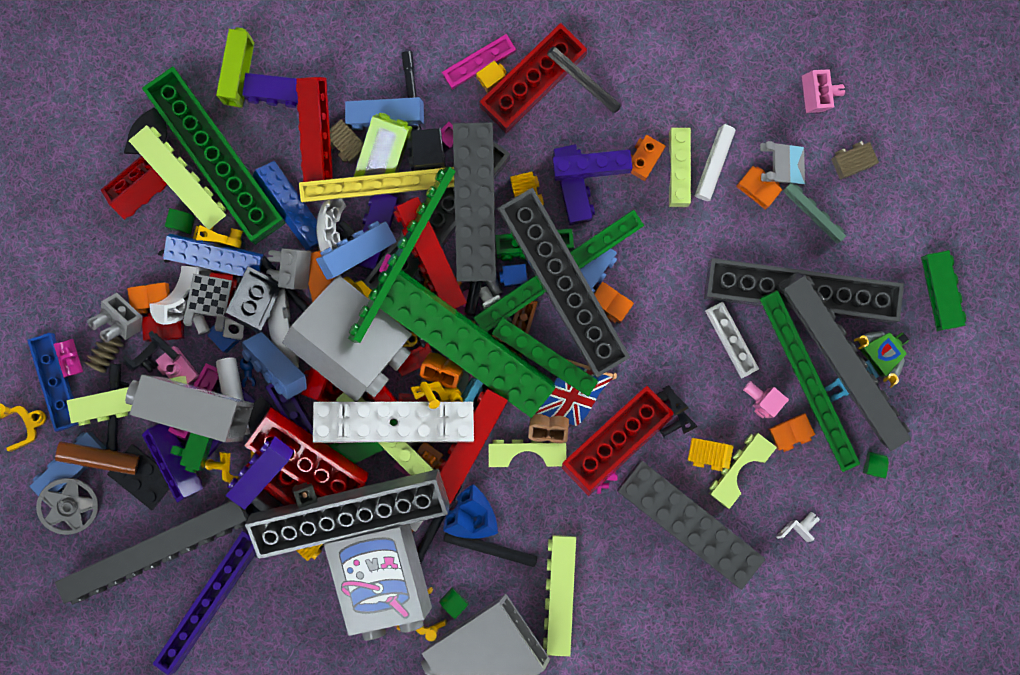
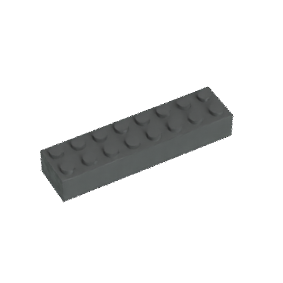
M493 122L453 123L454 170L456 171L454 174L457 281H496Z
M639 461L617 489L618 493L741 590L765 561L762 555L643 461Z

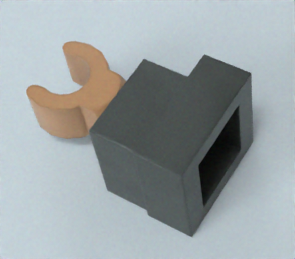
M305 482L300 485L295 484L292 487L298 508L318 502L312 483L307 484Z

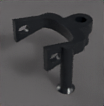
M151 331L149 335L152 342L132 361L126 355L122 358L126 367L131 372L140 366L141 368L144 367L148 373H151L152 369L158 366L152 360V355L159 347L173 360V363L179 359L181 354H177L158 334Z
M670 385L662 388L663 391L656 394L664 403L668 400L670 401L674 415H677L679 418L678 421L659 430L663 438L681 427L684 434L698 427L684 412L688 409V406L675 394ZM686 424H691L690 427H685Z

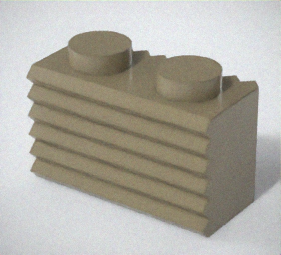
M342 119L330 128L331 149L335 147L339 151L337 155L344 163L347 161L350 164L354 163L360 157L364 143Z
M861 141L852 146L853 149L846 151L844 148L835 152L836 156L831 160L840 180L879 163L870 142L864 144Z

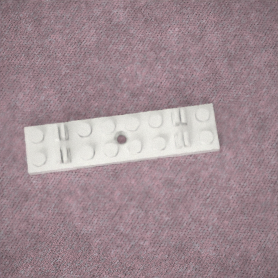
M314 402L313 443L474 442L473 402H440L436 409L429 408V402ZM392 419H396L398 421V424L396 426H392L390 424V421Z

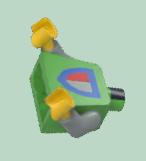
M882 331L868 332L863 336L855 338L854 342L859 341L860 343L858 349H860L867 360H870L881 377L887 376L883 379V382L889 380L891 383L890 388L899 382L898 377L905 363L904 357L906 352L902 346L909 342L908 337L902 332L894 338L891 333L885 334Z

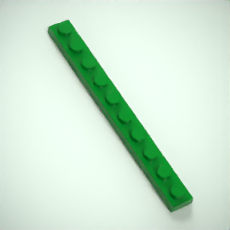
M451 167L443 170L440 169L435 177L437 181L434 186H431L426 192L427 198L417 208L416 213L418 214L415 220H412L407 226L408 232L406 236H403L398 242L397 247L399 248L396 254H392L388 260L389 266L387 270L383 271L379 276L377 288L370 292L368 297L370 300L367 306L364 305L360 310V318L357 324L354 323L349 330L350 336L348 339L352 342L361 343L456 171Z
M631 210L570 253L579 269H581L645 225L635 210ZM535 275L474 316V319L480 328L488 332L498 324L502 317L507 319L544 294L545 291Z
M778 290L759 298L840 470L845 472L859 465L860 462Z

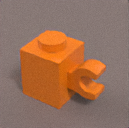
M423 442L417 453L433 469H439L443 462L442 457L444 454L429 443Z

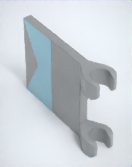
M772 141L760 144L761 151H773V172L762 173L761 181L805 184L804 147L777 144Z

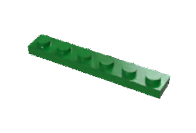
M503 317L492 331L493 335L587 397H589L599 382Z

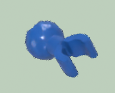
M243 357L239 364L240 368L244 371L245 377L242 380V387L246 386L248 377L252 382V386H255L256 380L252 377L253 364L250 361L246 362Z

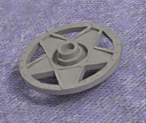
M61 478L49 483L41 491L36 505L37 515L41 523L50 531L64 535L75 534L86 529L93 522L98 510V500L95 492L87 483L75 478ZM67 483L62 493L49 490L58 484ZM78 485L86 489L92 498L79 496ZM42 500L52 508L45 518L41 510ZM93 509L90 518L82 524L81 513ZM65 521L71 529H60L54 527V525Z

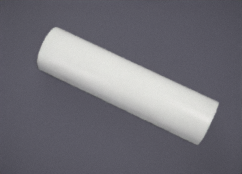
M726 124L719 127L694 195L695 197L705 201L711 200L736 131L733 127Z
M724 302L705 310L741 379L759 370Z
M236 358L217 360L216 367L221 394L244 400ZM249 425L247 426L245 435L250 434Z

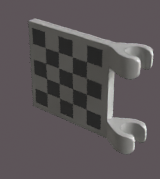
M193 274L183 319L184 325H192L194 313L217 317L215 330L222 332L225 316L223 315L227 309L232 280Z

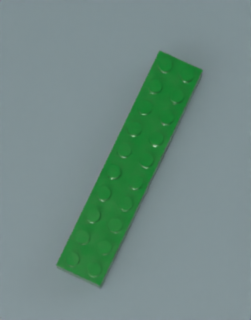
M171 67L142 87L145 94L252 243L258 244L286 224L285 220L174 67Z
M402 270L400 271L380 309L532 418L555 390V382Z

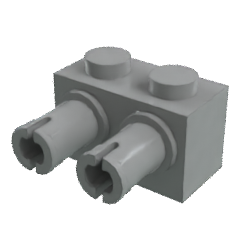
M282 248L281 251L270 250L268 255H273V257H268L269 262L280 263V271L268 269L266 274L271 275L268 277L278 281V287L308 289L311 251Z
M115 293L101 301L100 313L88 319L87 323L90 328L92 327V330H96L106 323L111 326L100 332V336L105 342H109L119 335L126 340L141 331L143 316L118 293Z

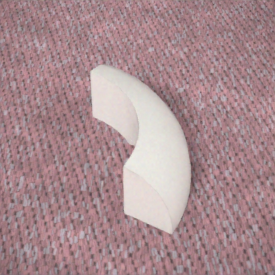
M343 199L324 200L320 208L316 227L320 252L329 247L333 250L337 247L336 243L341 241L339 233L336 232V222H339L342 211L347 207Z
M181 266L180 277L172 293L162 301L149 304L152 318L157 323L163 325L183 320L193 274L210 276L211 269Z
M281 288L272 306L268 320L271 342L298 368L299 356L282 343L291 327L288 297L285 288Z

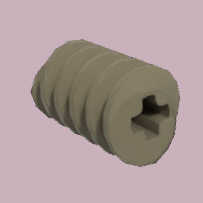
M117 336L109 342H105L103 339L102 343L96 342L95 344L98 346V349H91L94 356L87 355L90 362H83L91 368L105 373L107 370L104 366H110L111 364L108 359L114 360L115 356L113 353H119V349L116 346L123 347L122 339Z

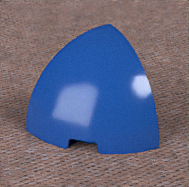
M474 484L470 485L456 498L458 503L454 510L448 511L443 531L456 537L469 539L485 538L498 534L496 517L490 503Z

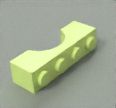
M671 128L669 132L671 163L669 207H688L691 204V128Z
M759 433L750 434L744 441L746 446L743 450L738 449L733 455L734 461L730 468H723L721 471L723 476L719 481L714 480L709 487L711 490L709 495L728 509L731 508L741 495L737 485L739 470L745 464L752 461L765 463L777 448Z
M492 440L493 444H489V467H508L512 458L524 451H531L540 455L547 467L562 466V463L566 460V443H553L551 441L550 443H543V441L537 442L531 440V443H523V440H512V444H504V440Z

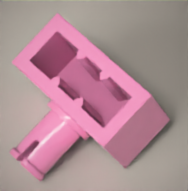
M830 69L813 70L802 75L806 113L824 112L834 108L833 97H842L845 94V90H840L845 88L843 84H831Z
M172 347L177 354H181L174 363L166 353L155 360L158 364L157 369L162 375H167L169 379L186 376L187 384L192 385L199 377L198 372L178 347Z
M750 381L743 388V391L756 400L753 404L754 412L762 419L764 417L774 418L789 400L775 387L767 388L763 392Z

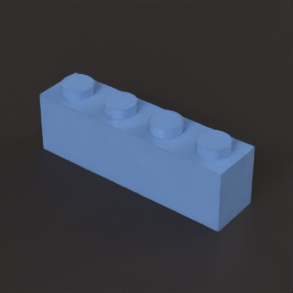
M420 97L345 101V124L352 130L359 131L363 130V127H369L372 116L379 113H385L390 116V119L395 121L397 119L404 120L412 128L418 127L419 124H424V102Z
M376 221L368 225L369 230L365 232L359 230L352 234L353 238L348 241L345 238L336 243L337 247L333 250L329 247L321 251V256L316 261L326 279L328 280L340 275L396 243L397 241L387 222L379 224Z
M609 249L580 269L593 293L596 291L593 289L596 283L601 284L606 277L604 271L607 267L612 268L617 261V258H615L617 252L613 249Z
M262 332L242 342V355L244 359L250 361L254 369L263 374L266 382L271 383L279 395L282 394L288 400L307 389L305 375Z
M83 432L75 439L77 441L75 444L106 449L92 432ZM54 459L47 465L48 469L44 473H39L33 478V483L29 487L39 496L44 487L49 483L61 478L76 479L88 467L58 462ZM67 483L58 484L49 490L62 493Z

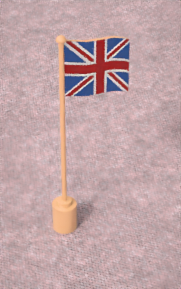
M491 335V336H493L495 339H497L498 341L505 343L504 341H502V340L499 339L498 337H496V336H494V335ZM568 360L599 382L589 397L557 377L554 381L555 390L536 413L549 417L564 416L569 419V424L578 426L588 415L600 392L611 379L615 380L617 378V374L615 372L614 374L606 372L596 377L589 366Z

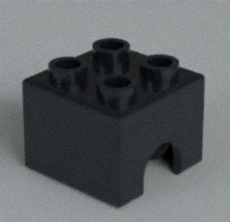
M441 129L411 131V138L407 139L411 171L446 168Z

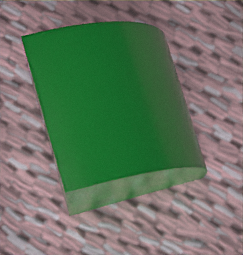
M169 208L165 227L170 230L191 234L195 216Z
M868 451L863 473L886 479L889 465L888 457Z
M453 587L439 601L441 606L454 619L469 605Z

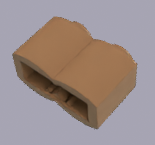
M535 414L530 418L528 438L537 442L549 440L553 443H565L568 439L569 419L564 416L549 417L543 414Z

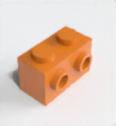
M647 134L644 139L640 138L634 147L637 151L634 155L631 154V174L646 181L666 146Z

